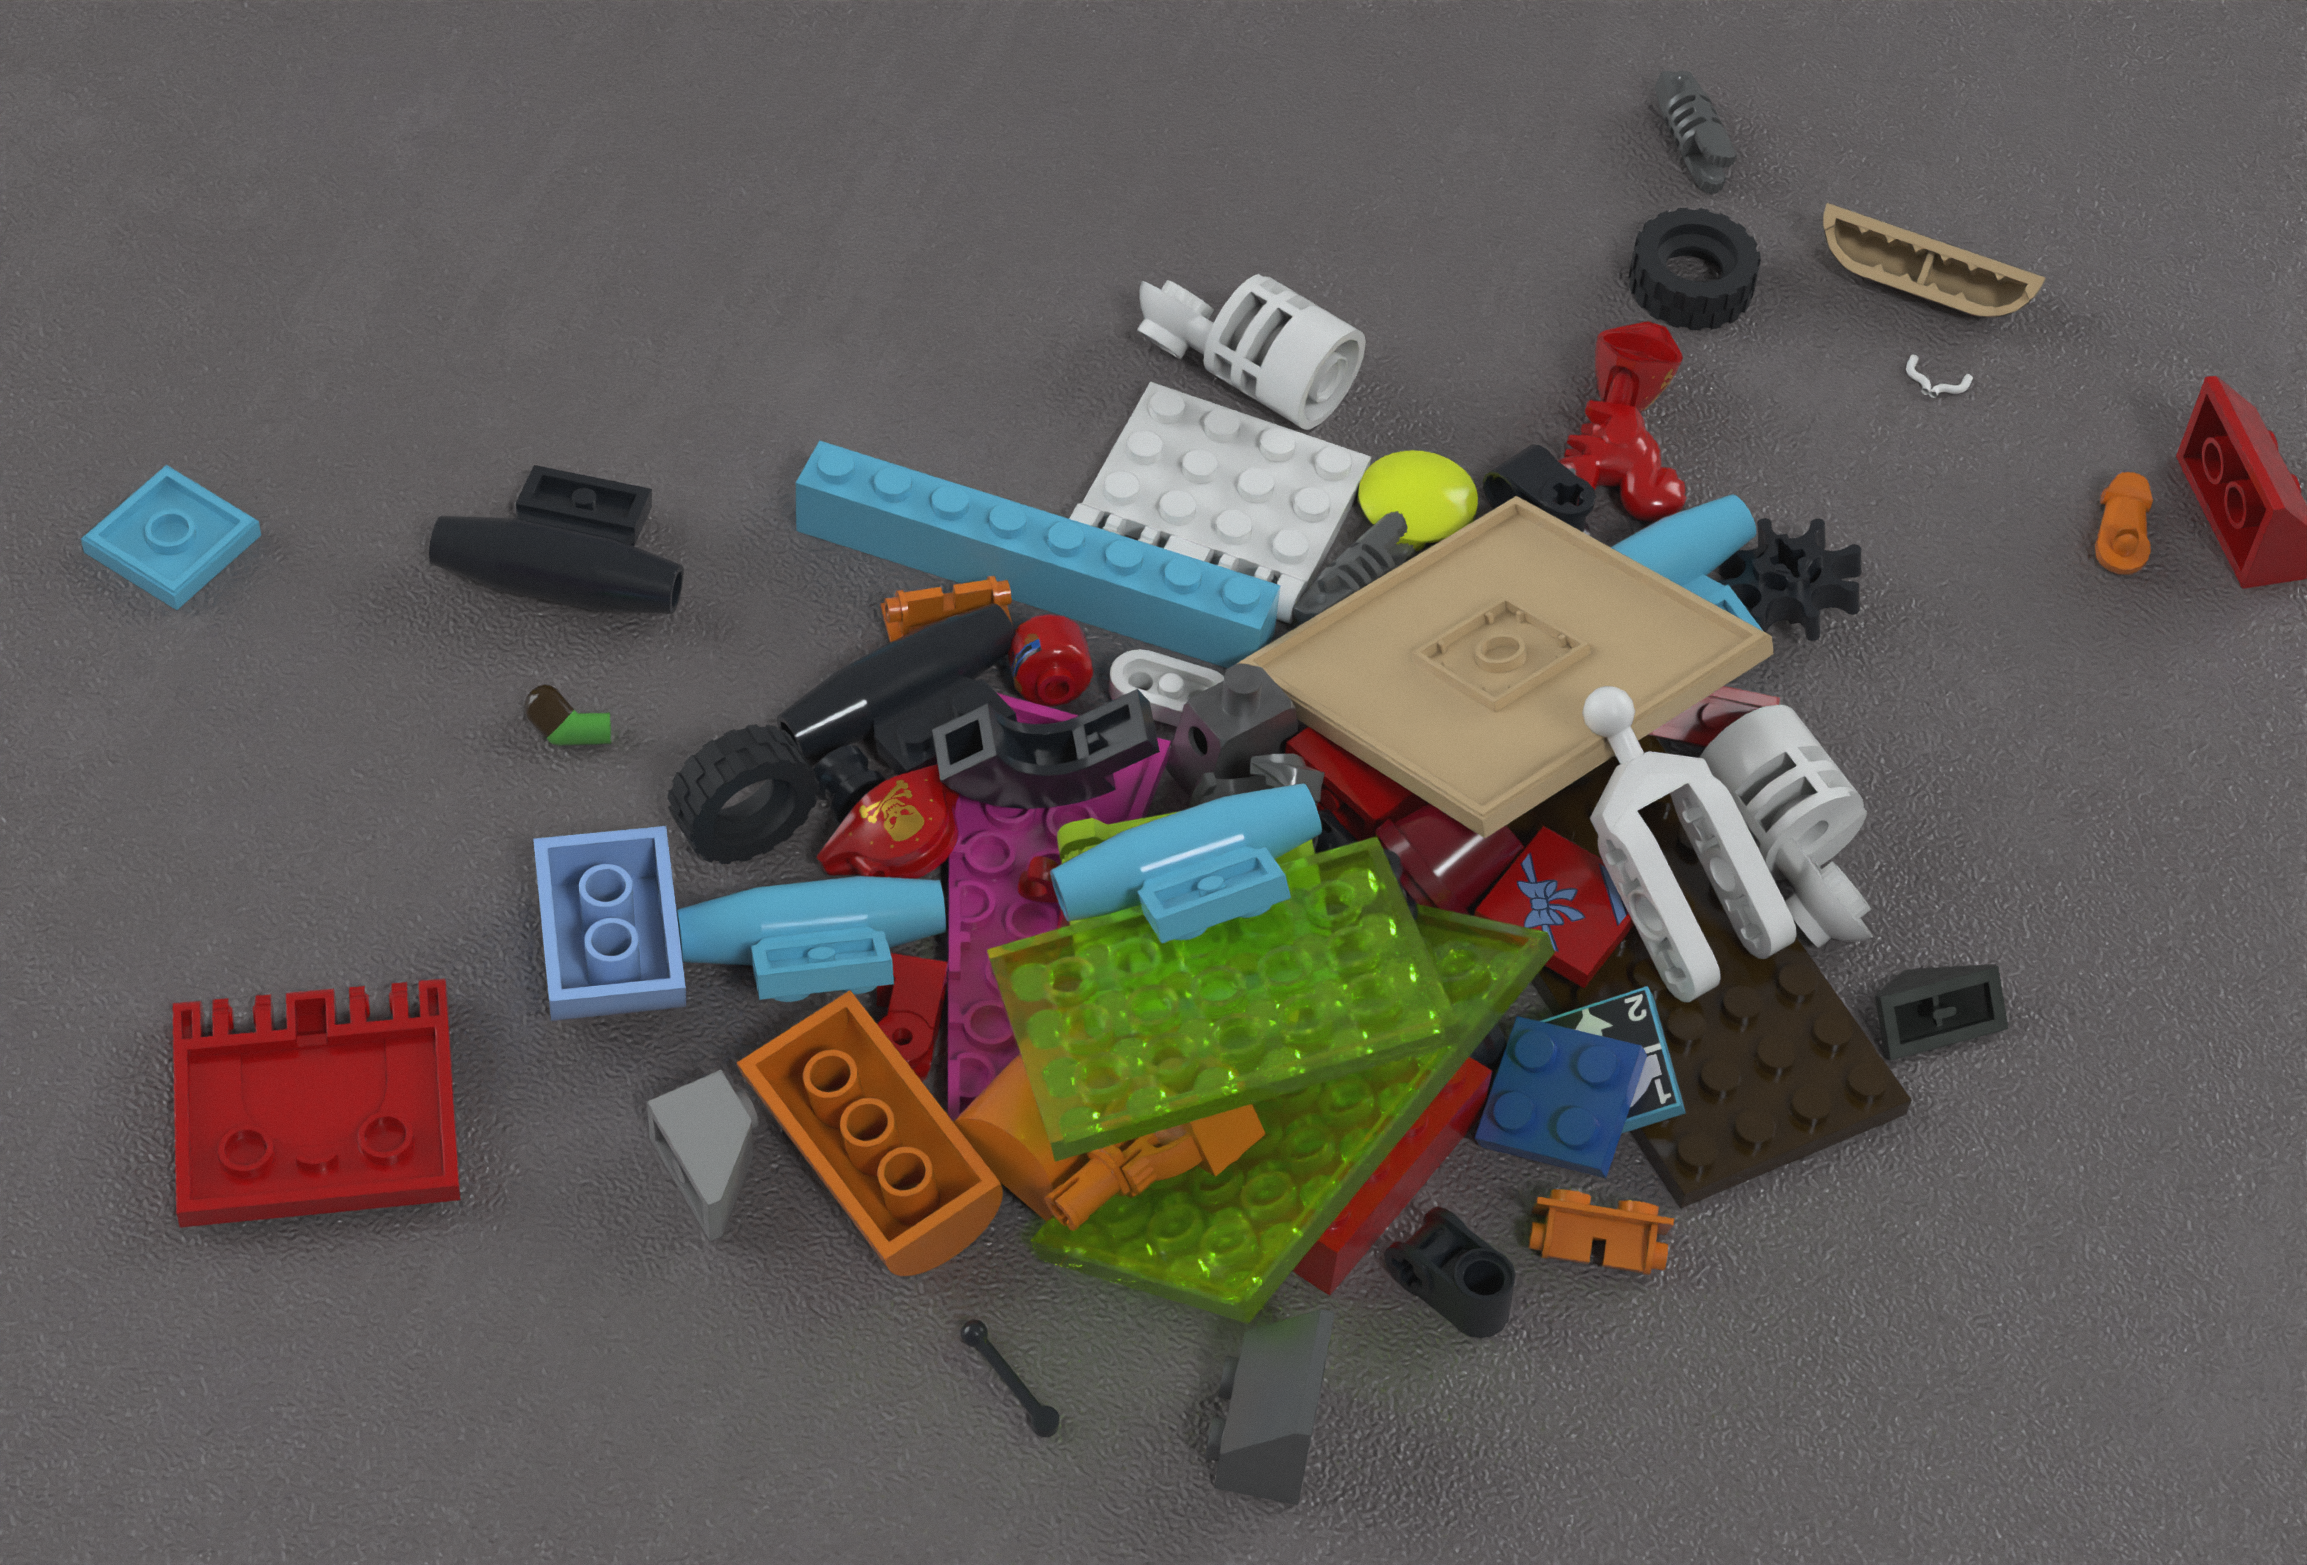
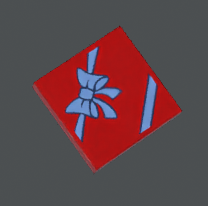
M1545 826L1542 827L1477 907L1473 919V924L1583 988L1587 986L1634 925L1603 860Z

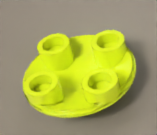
M1410 450L1386 455L1368 467L1359 483L1358 503L1364 515L1373 525L1390 512L1398 511L1399 514L1402 513L1408 529L1407 533H1404V536L1400 537L1396 544L1408 543L1413 545L1416 552L1423 549L1426 543L1442 541L1474 522L1478 506V494L1475 484L1468 473L1452 460L1431 452Z

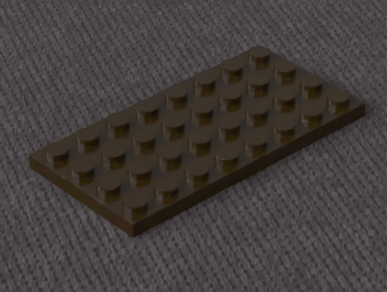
M1646 735L1638 740L1644 753L1648 751L1666 753L1655 736ZM1616 755L1507 824L1524 848L1515 856L1478 901L1480 904L1543 826L1601 858L1598 848L1599 836L1590 817L1616 766L1620 765ZM1670 793L1637 812L1655 837L1715 956L1720 970L1718 986L1691 1002H1682L1676 998L1663 982L1635 925H1633L1585 988L1507 944L1553 1016L1646 986L1650 989L1654 997L1686 1113L1631 1130L1630 1133L1680 1209L1907 1115L1912 1101L1798 938L1796 937L1792 944L1766 959L1757 958L1744 947L1679 820Z

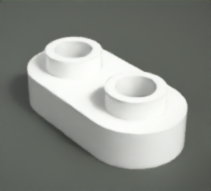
M1131 650L1118 656L1112 663L1109 678V694L1111 699L1114 700L1138 689L1150 701L1154 720L1178 727L1184 704L1191 697L1224 681V676L1215 670L1153 651Z

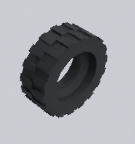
M1688 207L1677 208V211L1662 212L1654 220L1649 219L1644 224L1643 231H1639L1636 237L1628 276L1630 278L1629 288L1631 294H1635L1638 305L1648 310L1650 316L1657 320L1661 319L1668 322V325L1676 328L1681 326L1690 328V330L1701 331V328H1711L1712 330L1721 328L1722 324L1727 322L1731 324L1738 319L1741 312H1746L1753 297L1761 261L1760 251L1757 252L1756 250L1757 242L1753 236L1750 237L1746 233L1745 227L1740 223L1736 224L1731 221L1730 217L1722 213L1715 214L1709 212L1708 209L1702 208L1690 210ZM1678 256L1698 257L1718 266L1722 270V276L1715 281H1692L1671 272L1666 267V262L1668 259Z
M755 724L748 725L746 728L737 731L733 729L724 733V736L714 741L712 739L704 744L699 752L695 755L692 754L684 762L685 766L680 772L676 773L672 780V790L668 791L667 799L671 804L668 806L670 814L697 855L700 854L704 860L711 863L719 861L720 864H731L733 861L744 862L751 860L752 857L761 853L764 855L773 850L774 846L782 841L785 842L794 835L793 832L805 823L809 818L808 814L811 808H814L818 800L816 792L819 791V782L815 777L817 776L790 734L785 730L779 731L776 726L766 725V727H759ZM766 780L746 800L734 806L721 809L740 790L756 782Z

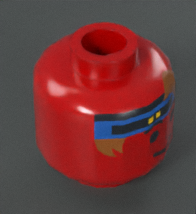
M1045 614L1035 616L1018 626L1008 651V659L1014 686L1020 695L1029 702L1047 707L1064 705L1080 697L1090 685L1093 667L1086 636L1079 625L1062 615Z

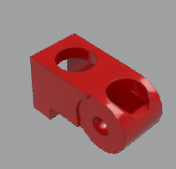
M891 953L894 984L877 986V1006L889 1007L887 1016L879 1021L877 1025L923 1082L927 1079L931 1070L946 1000L948 962Z

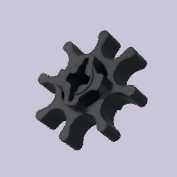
M1760 519L1757 522L1758 548L1738 550L1719 565V574L1721 576L1734 577V579L1717 582L1724 586L1729 585L1745 607L1753 608L1750 614L1765 633H1767L1768 628L1773 623L1780 620H1788L1790 624L1800 623L1805 629L1807 640L1815 641L1820 638L1819 610L1838 608L1850 615H1855L1860 611L1859 583L1842 579L1856 578L1862 574L1861 547L1852 544L1837 551L1824 550L1826 547L1825 521L1822 519H1813L1809 530L1797 538H1789L1787 534L1777 535L1772 529L1770 519Z

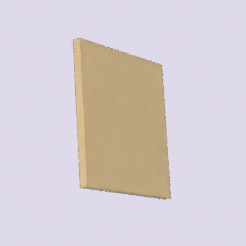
M1515 496L1237 664L1262 667L1291 699L1296 708L1298 720L1483 838H1487L1615 756L1607 737L1592 733L1584 721L1582 711L1585 700L1597 688L1613 686L1624 690L1629 695L1635 708L1631 728L1637 740H1640L1774 653L1771 635L1520 497Z

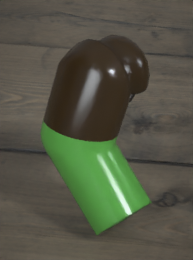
M551 685L537 686L526 697L524 708L527 718L550 743L558 746L611 744L610 712L577 713L561 695L559 690Z

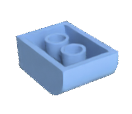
M666 826L533 839L551 1021L686 1007V986Z

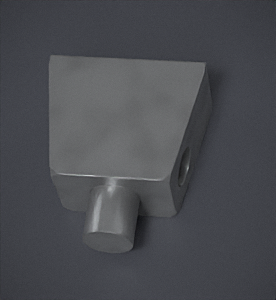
M1249 664L1231 666L1225 672L1224 681L1191 697L1184 704L1166 764V770L1190 798L1201 774L1213 772L1215 779H1237L1256 776L1255 774H1250L1251 757L1285 754L1286 742L1298 734L1296 708L1293 702L1262 667Z

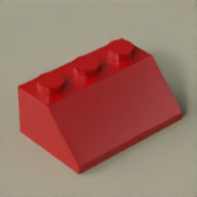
M2218 376L2205 377L2176 458L2242 589L2307 579V505L2301 495V487L2297 477L2289 472L2278 451L2275 435L2272 431L2267 430L2257 409Z

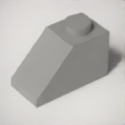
M719 1070L647 1101L649 1138L710 1242L723 1236L753 1159L752 1129L759 1126L756 1110L747 1093L742 1089L735 1092L723 1071Z

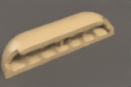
M1829 203L1826 204L1823 217L1826 241L1832 254L1843 267L1863 278L1967 314L1994 318L2014 313L2026 306L2038 294L2046 279L2031 272Z

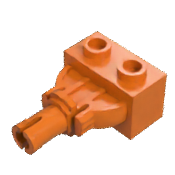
M1154 1028L1105 1069L1119 1099L1107 1112L1103 1121L1102 1132L1084 1147L1090 1161L1062 1185L1060 1184L1055 1190L1047 1194L1045 1202L1051 1213L1062 1225H1067L1070 1230L1075 1231L1090 1215L1115 1194L1121 1197L1126 1195L1129 1198H1133L1141 1194L1155 1181L1178 1176L1195 1166L1216 1177L1230 1164L1237 1161L1245 1151L1266 1134L1239 1074L1158 1028Z

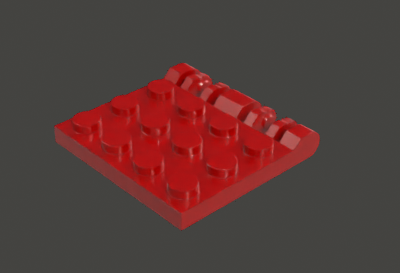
M446 978L421 980L418 982L420 1017L410 1018L407 982L391 983L392 991L389 993V1004L393 1019L368 1022L371 1012L369 995L365 991V986L349 987V1024H338L334 988L286 993L287 1029L275 1030L271 994L255 996V1004L253 1005V1020L256 1032L232 1034L235 1024L234 1012L230 1006L229 998L213 1000V1036L205 1037L202 1001L173 1003L176 1214L179 1227L461 1200Z

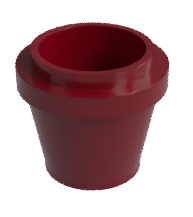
M1429 803L1395 823L1388 819L1378 827L1375 833L1382 842L1373 850L1386 849L1395 852L1400 857L1403 865V873L1400 879L1406 891L1439 929L1450 921L1459 930L1473 919L1469 912L1524 846L1507 825L1487 838H1483Z

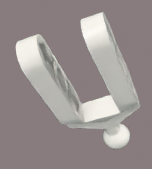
M1604 686L1594 690L1585 700L1582 711L1585 724L1592 733L1607 737L1620 765L1616 766L1590 817L1599 836V853L1666 987L1682 1002H1691L1719 985V966L1655 837L1637 812L1638 810L1670 793L1679 820L1737 936L1752 955L1757 958L1766 959L1789 946L1795 941L1796 926L1732 795L1719 779L1713 777L1705 759L1651 751L1644 753L1631 728L1635 708L1629 695L1624 690L1613 686Z

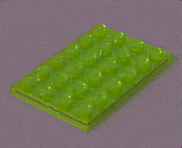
M1377 836L1280 864L1279 866L1287 879L1291 899L1272 905L1269 910L1258 916L1249 918L1236 917L1208 927L1204 933L1192 939H1173L1161 943L1143 914L1142 906L1138 905L987 949L990 966L1055 1162L1462 1042L1459 1021Z

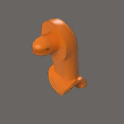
M2134 472L2118 474L2109 486L2104 489L2100 498V504L2106 506L2095 544V555L2101 566L2118 575H2130L2138 572L2146 565L2151 553L2150 542L2147 537L2146 513H2149L2153 498L2148 480L2140 474Z

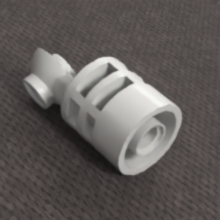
M1257 274L1242 283L1222 307L1214 323L1208 320L1214 309L1176 283L1167 280L1160 290L1147 282H1141L1140 305L1144 320L1137 331L1142 336L1179 359L1183 357L1189 347H1192L1204 355L1203 362L1207 371L1302 429L1310 430L1321 424L1332 414L1347 394L1358 374L1364 357L1366 343L1363 332L1270 277H1263Z
M1786 705L1765 706L1744 715L1726 727L1712 740L1700 758L1705 759L1713 777L1719 779L1732 795L1773 879H1786L1795 890V893L1786 899L1785 903L1793 920L1818 948L1831 938L1850 942L1865 941L1872 938L1871 932L1861 919L1863 915L1871 910L1866 900L1833 861L1823 869L1820 867L1837 855L1860 830L1867 814L1862 797L1792 708Z

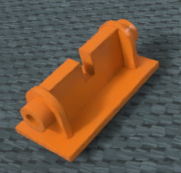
M988 576L987 580L953 585V592L944 594L941 587L904 592L903 589L896 590L895 597L885 598L884 603H880L890 643L923 625L992 603L999 605L1012 623L1007 606L1012 602L1008 580L997 581L995 576Z
M1564 1189L1551 1190L1550 1198L1537 1197L1532 1207V1214L1546 1216L1545 1224L1532 1222L1528 1249L1541 1251V1258L1589 1264L1592 1240L1605 1241L1602 1267L1637 1272L1644 1275H1650L1652 1269L1665 1270L1668 1243L1656 1242L1657 1234L1666 1235L1674 1225V1218L1658 1216V1206L1632 1200L1618 1201L1617 1209L1590 1205V1195Z

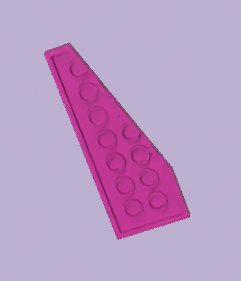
M997 693L1016 713L1017 722L1050 724L1066 721L1078 716ZM1157 738L1160 752L1113 773L1116 790L1087 801L1058 807L1029 809L995 806L975 801L961 794L959 795L955 810L959 832L957 843L949 855L947 1115L952 1121L971 1104L1071 1000V996L1057 995L1045 990H1029L1007 986L1000 980L1001 963L1006 957H1010L1011 950L1015 944L1025 943L1034 946L1051 959L1061 910L1059 903L1036 902L1021 897L1017 888L1019 876L1023 871H1028L1030 861L1036 856L1047 857L1062 865L1057 833L1063 825L1069 822L1094 818L1105 824H1113L1146 818L1168 761L1171 741Z

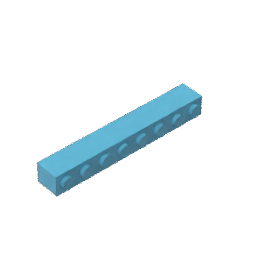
M820 440L796 481V531L961 584L987 580L988 576H995L997 581L1008 580L1011 598L1014 601L1218 666L1230 668L1236 665L1241 660L1270 644L1275 633L1281 585Z

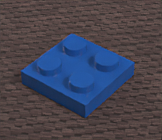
M1517 1016L1475 1136L1476 1141L1482 1148L1606 1179L1647 1058L1642 1045Z

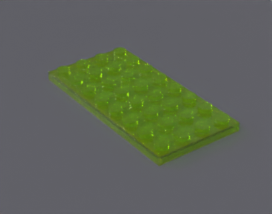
M1416 904L1418 917L1407 930L1395 936L1378 938L1336 954L1344 1000L1302 1007L1295 1034L1249 1017L1221 1022L1212 1032L1211 1040L1200 1053L1239 1074L1266 1134L1245 1151L1237 1161L1230 1164L1216 1177L1195 1166L1178 1176L1155 1181L1141 1194L1133 1198H1129L1126 1195L1121 1197L1115 1194L1090 1215L1075 1231L1070 1230L1067 1225H1062L1053 1216L1030 1240L1039 1259L1249 1324L1552 957L1555 950L1548 932ZM1390 908L1383 909L1385 916L1390 917Z

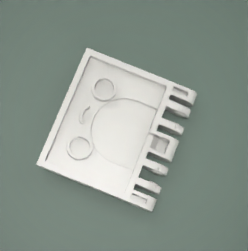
M1150 382L1082 503L1076 505L1069 519L1100 529L1103 528V530L1122 536L1128 535L1144 543L1163 547L1179 554L1281 585L1276 619L1291 624L1295 619L1293 606L1313 584L1358 495L1359 483L1370 466L1371 456Z

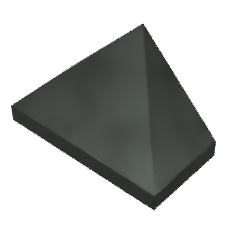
M1993 964L1904 970L1875 995L1884 1054L1888 1060H1895L2009 1029L1999 967Z

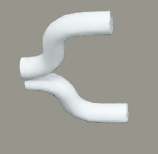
M1911 355L1906 365V371L1910 378L1922 385L1921 392L1932 398H1936L1941 392L1950 394L1963 393L1969 388L1973 379L1971 375L1966 374L1960 385L1938 384L1931 389V383L1926 376L1915 370L1919 359L1917 355Z

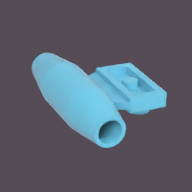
M1731 494L1664 517L1611 547L1762 630L1729 585L1724 586L1707 577L1708 574L1756 536L1754 519L1745 503L1738 496Z
M1304 783L1224 796L1122 831L1050 870V875L1059 905L1068 922L1142 909L1143 914L1161 943L1173 939L1188 940L1201 935L1208 927L1236 917L1249 918L1258 916L1269 910L1272 905L1291 899L1286 876L1275 859L1320 835L1322 827L1313 797Z
M854 876L755 887L677 909L682 962L753 966L759 1000L773 998L782 1002L799 1001L813 993L839 990L844 993L851 990L853 994H863L874 990L877 986L894 984L893 961L889 948L946 932L945 905L940 880Z

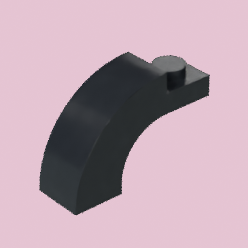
M1138 689L1080 716L1057 723L1027 724L1013 721L1000 715L990 705L986 704L932 730L940 781L950 789L975 801L1009 808L1036 809L1058 807L1105 795L1116 790L1113 773L1160 752L1150 701Z

